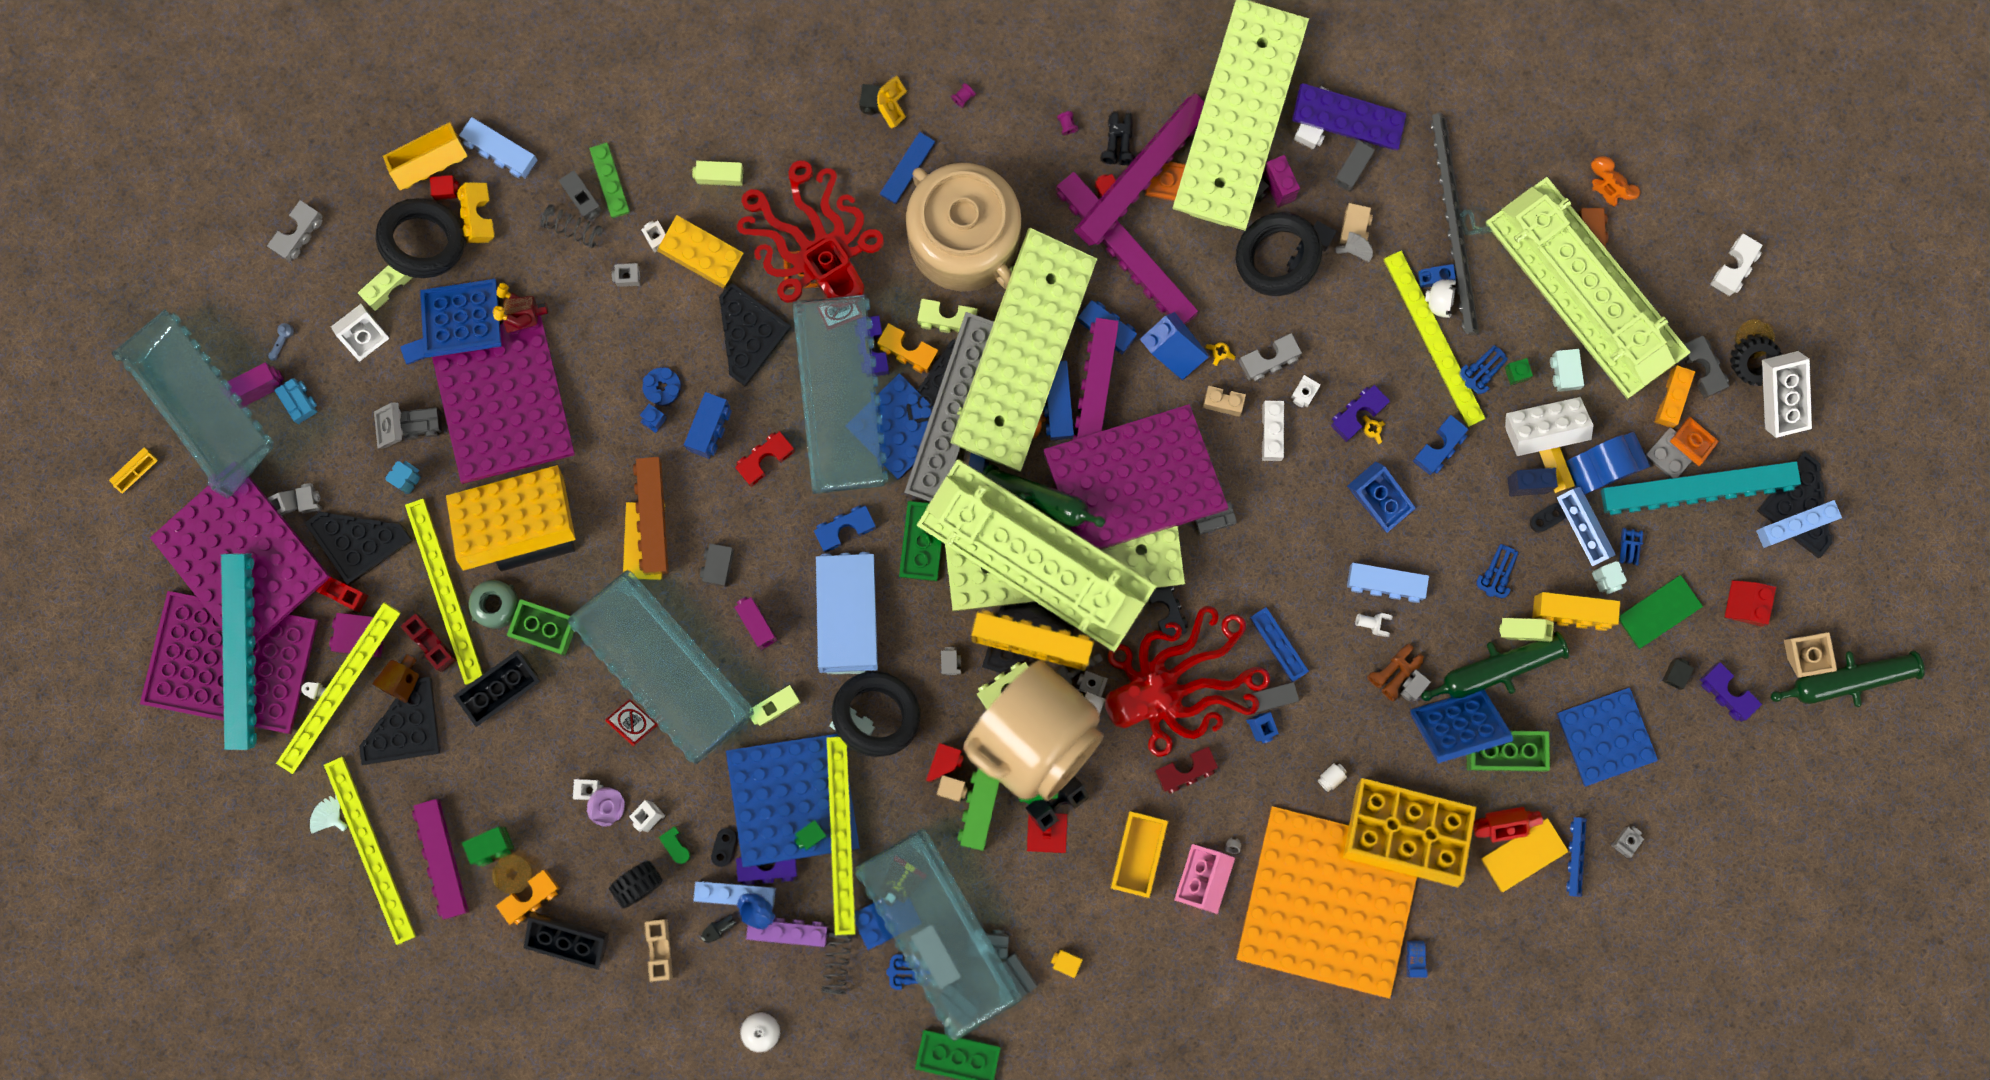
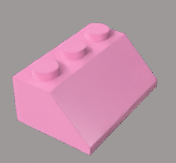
M1192 844L1174 900L1218 914L1235 858Z

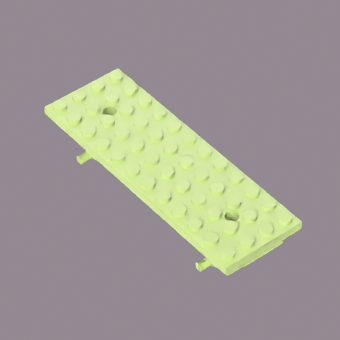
M1236 0L1172 209L1220 225L1246 230L1309 21L1308 18L1248 0Z
M1546 177L1501 209L1500 212L1486 221L1485 224L1628 400L1691 352L1669 327L1667 319L1660 316L1570 206L1571 202L1568 201L1569 199H1565L1548 177Z
M1032 228L1027 230L1015 266L1010 267L1012 274L964 406L958 409L957 414L960 417L950 443L997 464L1021 471L1097 258Z
M957 459L917 524L918 527L1113 652H1115L1157 586L959 459Z
M1057 521L1058 523H1060V524L1063 525L1064 527H1066V528H1068L1069 530H1071L1069 525H1066V524H1064V523H1062V522ZM1178 526L1102 549L1111 557L1157 585L1156 588L1185 584ZM945 544L953 611L1035 602Z

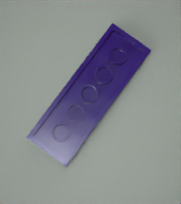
M1302 83L1299 87L1292 121L1388 149L1398 150L1406 113Z

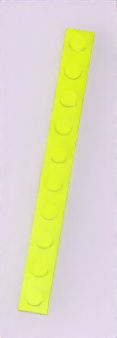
M1402 251L1384 258V262L1466 426L1470 427L1485 420L1471 389L1465 386V381L1460 376L1461 369L1433 313L1429 309V305L1425 301V297Z
M420 499L406 504L405 507L464 683L469 685L482 676L483 671L425 499Z
M386 602L382 604L277 761V765L292 774L296 771L401 614L400 611Z
M827 737L835 935L855 934L847 745L840 737Z
M344 757L324 764L396 945L415 938L416 934Z

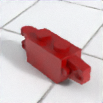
M1524 807L1485 813V818L1474 820L1473 830L1476 837H1490L1492 843L1527 837L1530 834V828L1543 824V817L1540 811H1525Z

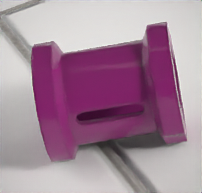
M963 83L962 88L955 95H951V99L960 108H963L964 104L976 94L967 84Z
M1066 111L1057 116L1063 128V135L1078 131V126L1075 125L1072 117V111Z

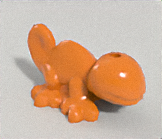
M1600 156L1592 161V170L1596 175L1604 179H1593L1592 189L1598 191L1599 194H1603L1606 202L1616 206L1617 199L1620 197L1625 200H1634L1639 197L1640 189L1636 185L1628 186L1626 178L1614 171L1615 163L1611 158Z

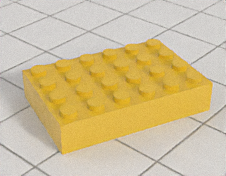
M558 465L446 495L455 556L463 571L576 540L565 481Z
M982 610V613L977 612L971 635L973 643L1085 671L1093 642L1089 641L1090 637L1078 635L1077 638L1070 636L1071 633L1064 630H1059V633L1051 631V627L1040 625L1037 628L1033 627L1032 623L1021 620L1018 623L1014 622L1013 618L1001 615V618L994 617V613Z
M1361 778L1356 786L1343 858L1459 887L1464 881L1476 807Z

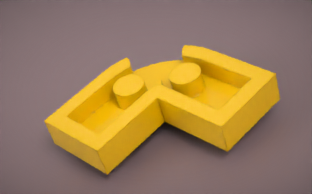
M898 76L892 77L883 85L877 96L879 110L890 128L896 127L906 118L897 103V100L907 92Z

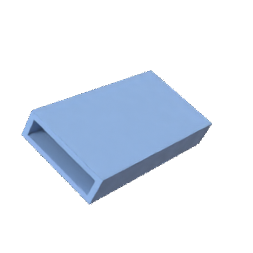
M861 552L859 555L841 553L837 556H832L831 554L816 556L819 673L878 670L874 554Z

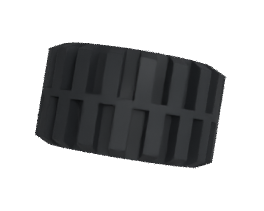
M1755 334V337H1753L1752 335H1747L1748 339L1741 338V343H1736L1734 345L1736 349L1731 350L1730 354L1733 356L1730 358L1731 367L1743 382H1748L1749 385L1753 386L1755 383L1758 386H1762V365L1754 369L1748 368L1747 361L1749 357L1758 351L1766 352V359L1783 354L1780 352V348L1767 336L1763 335L1762 337L1760 334Z
M648 860L636 865L616 879L610 885L609 890L622 909L628 908L659 887L663 879L651 861Z

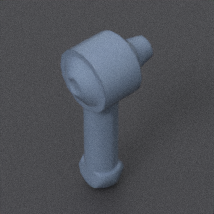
M287 323L280 324L277 329L279 337L271 353L268 355L272 361L277 360L286 338H290L294 333L293 327Z

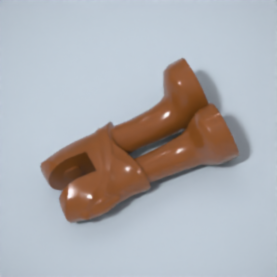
M1410 643L1404 646L1391 659L1390 664L1380 672H1371L1367 676L1374 686L1381 688L1399 667L1401 671L1381 690L1393 702L1398 698V689L1404 680L1423 664L1424 656L1420 653L1410 663L1405 660L1414 649Z

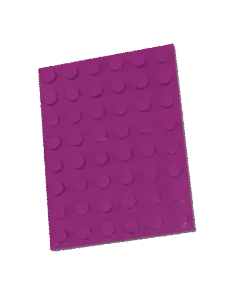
M541 315L538 316L537 325L509 333L506 332L504 323L500 324L502 347L432 357L462 484L575 455Z
M1190 404L1044 449V455L1056 489L1081 498L1087 503L1090 514L1105 518L1106 523L1103 527H1097L1095 523L1085 521L1078 526H1070L1072 532L1100 550L1228 510L1227 502Z
M236 461L150 537L221 628V554L252 553V558L254 559V567L252 569L254 588L252 589V597L255 600L253 616L255 618L253 636L255 637V644L331 577L239 462Z
M167 591L140 704L224 721L222 628L196 596ZM288 615L253 647V655L256 658L254 675L256 676L254 714L257 717L254 727L292 734L318 620Z

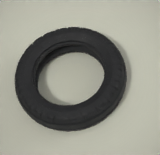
M413 198L395 203L384 212L376 228V244L384 261L399 273L414 278H432L446 273L460 260L465 247L463 227L457 216L449 208L443 206V204L429 199ZM426 219L436 223L443 229L448 243L441 253L433 257L418 258L403 252L395 243L393 233L404 221Z
M1286 212L1272 213L1257 219L1244 231L1236 249V265L1243 281L1251 289L1268 296L1288 295L1303 288L1317 273L1322 259L1321 240L1313 225L1296 214ZM1277 232H1290L1300 237L1304 244V254L1301 262L1293 271L1283 276L1270 277L1256 270L1254 254L1263 239Z
M872 671L855 675L839 688L834 697L832 720L835 730L847 746L860 754L884 757L898 753L912 742L919 729L921 715L915 694L906 683L888 673ZM870 691L888 695L898 704L901 710V727L895 733L885 737H875L862 732L851 718L850 704L852 700L858 695Z

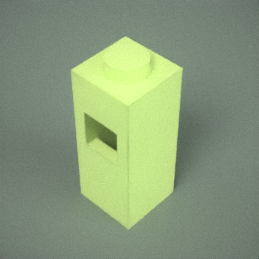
M696 161V167H693L692 176L697 184L742 186L743 166L742 163Z
M1502 618L1500 634L1502 638L1508 640L1552 642L1554 622L1546 619Z
M789 685L750 709L752 714L749 716L755 725L759 724L762 727L801 702L793 688Z

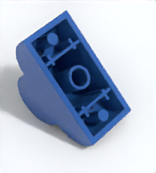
M1635 432L1610 439L1565 461L1576 488L1581 487L1584 495L1651 467Z

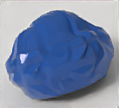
M755 893L743 894L739 897L737 907L739 908L743 923L760 930L766 929L769 925L773 924L775 915L772 911V905L767 899Z

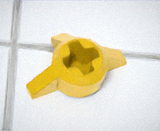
M1225 343L1206 344L1205 346L1206 349L1212 351V355L1215 358L1213 364L1216 366L1219 360L1229 358L1234 361L1236 356L1230 353L1229 347ZM1223 347L1226 354L1222 353L1220 356L1216 349Z
M1364 415L1362 418L1366 423L1364 426L1365 435L1369 438H1375L1378 444L1382 443L1380 433L1382 426L1385 425L1384 421L1370 420ZM1370 424L1377 426L1376 433L1373 431L1369 432Z

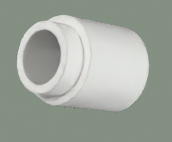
M1333 763L1320 775L1321 778L1318 782L1329 792L1347 778L1345 775L1347 771L1342 765Z

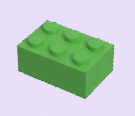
M520 599L507 636L566 656L578 619Z

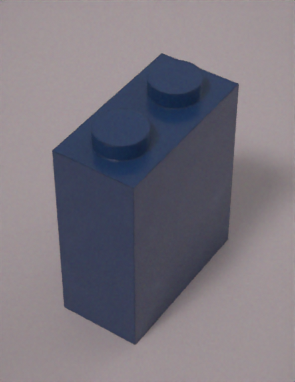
M1556 468L1515 471L1508 477L1509 496L1548 494L1558 487Z

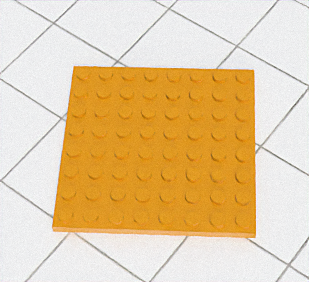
M1272 806L1236 960L1390 999L1417 877L1343 858L1348 825Z

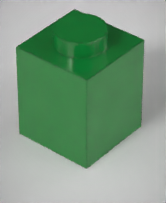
M1527 358L1509 363L1505 367L1510 385L1528 381L1533 377Z
M814 820L795 833L796 839L794 841L800 850L804 848L807 851L823 840L826 835Z

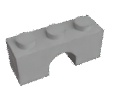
M301 200L289 214L297 222V230L291 235H284L277 231L267 245L272 251L289 262L299 256L302 245L310 241L312 231L318 229L322 224L323 216Z
M1292 333L1274 341L1273 347L1276 351V357L1271 360L1262 358L1258 350L1240 358L1239 363L1249 381L1253 379L1255 382L1265 377V373L1271 371L1273 374L1281 370L1282 365L1286 363L1292 365L1299 361L1298 357L1302 353Z

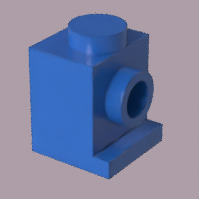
M648 404L640 414L642 418L641 423L655 433L667 419L662 412L651 404Z
M1271 712L1261 713L1246 720L1247 724L1249 723L1255 741L1267 743L1273 740V736L1279 734Z

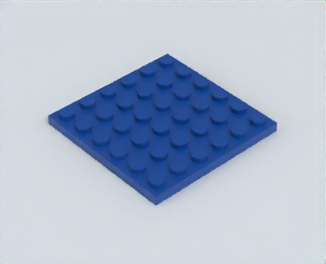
M838 734L726 751L743 868L831 854L826 738L839 737ZM848 777L851 850L860 849ZM815 820L826 837L807 851L804 848L800 850L794 841L796 839L795 833Z

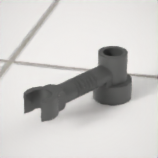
M1099 653L1089 659L1085 670L1103 660ZM1062 666L1055 672L1072 684L1073 681L1071 679L1084 671L1076 668L1068 671L1066 666Z

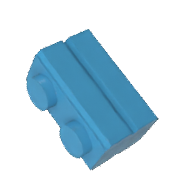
M292 378L274 391L293 421L300 424L318 412L315 408L318 405L312 396L308 397L305 393L308 390L305 384Z
M397 461L392 467L393 471H390L385 477L386 481L406 494H410L415 488L414 485H417L421 479V475L418 474L419 469L407 461L404 463Z

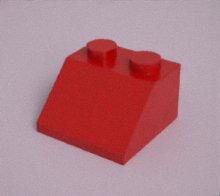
M1732 580L1724 618L1761 627L1769 625L1776 587L1756 582Z
M939 743L926 781L932 783L942 778V776L956 771L957 767L961 768L964 756L961 755L962 751Z

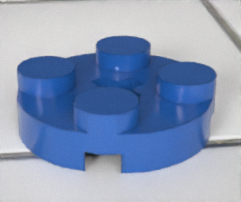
M669 368L653 369L643 378L644 395L650 402L656 405H669L680 394V379ZM659 382L667 383L665 391L657 390Z

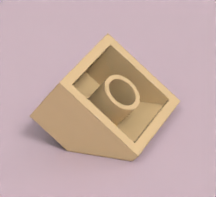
M1819 633L1784 640L1787 659L1797 678L1837 671L1830 633Z

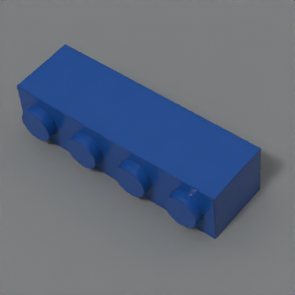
M1060 361L1047 397V406H1044V415L1049 418V424H1046V436H1050V440L1073 439L1074 437L1067 361Z

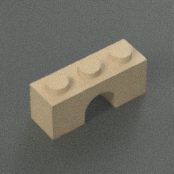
M668 919L645 922L646 942H648L650 950V961L648 962L650 982L673 979Z

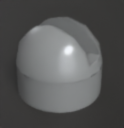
M1233 837L1229 838L1225 846L1226 852L1231 854L1240 853V840L1238 838L1234 840Z

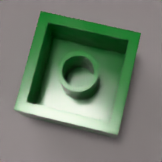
M499 826L462 843L470 864L477 865L478 867H484L493 863L492 859L495 857L504 858L511 854V850L515 849L506 827Z

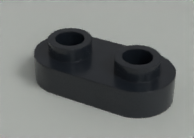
M1554 503L1533 515L1530 519L1532 530L1541 533L1563 521L1566 515L1560 503ZM1553 510L1559 512L1558 517L1553 516ZM1541 520L1542 526H1538L1536 521Z
M724 828L716 836L711 860L718 867H724L731 861L736 843V834L733 830ZM725 834L729 835L730 837L729 841L727 842L723 841V836ZM720 853L724 855L722 861H719L717 858Z

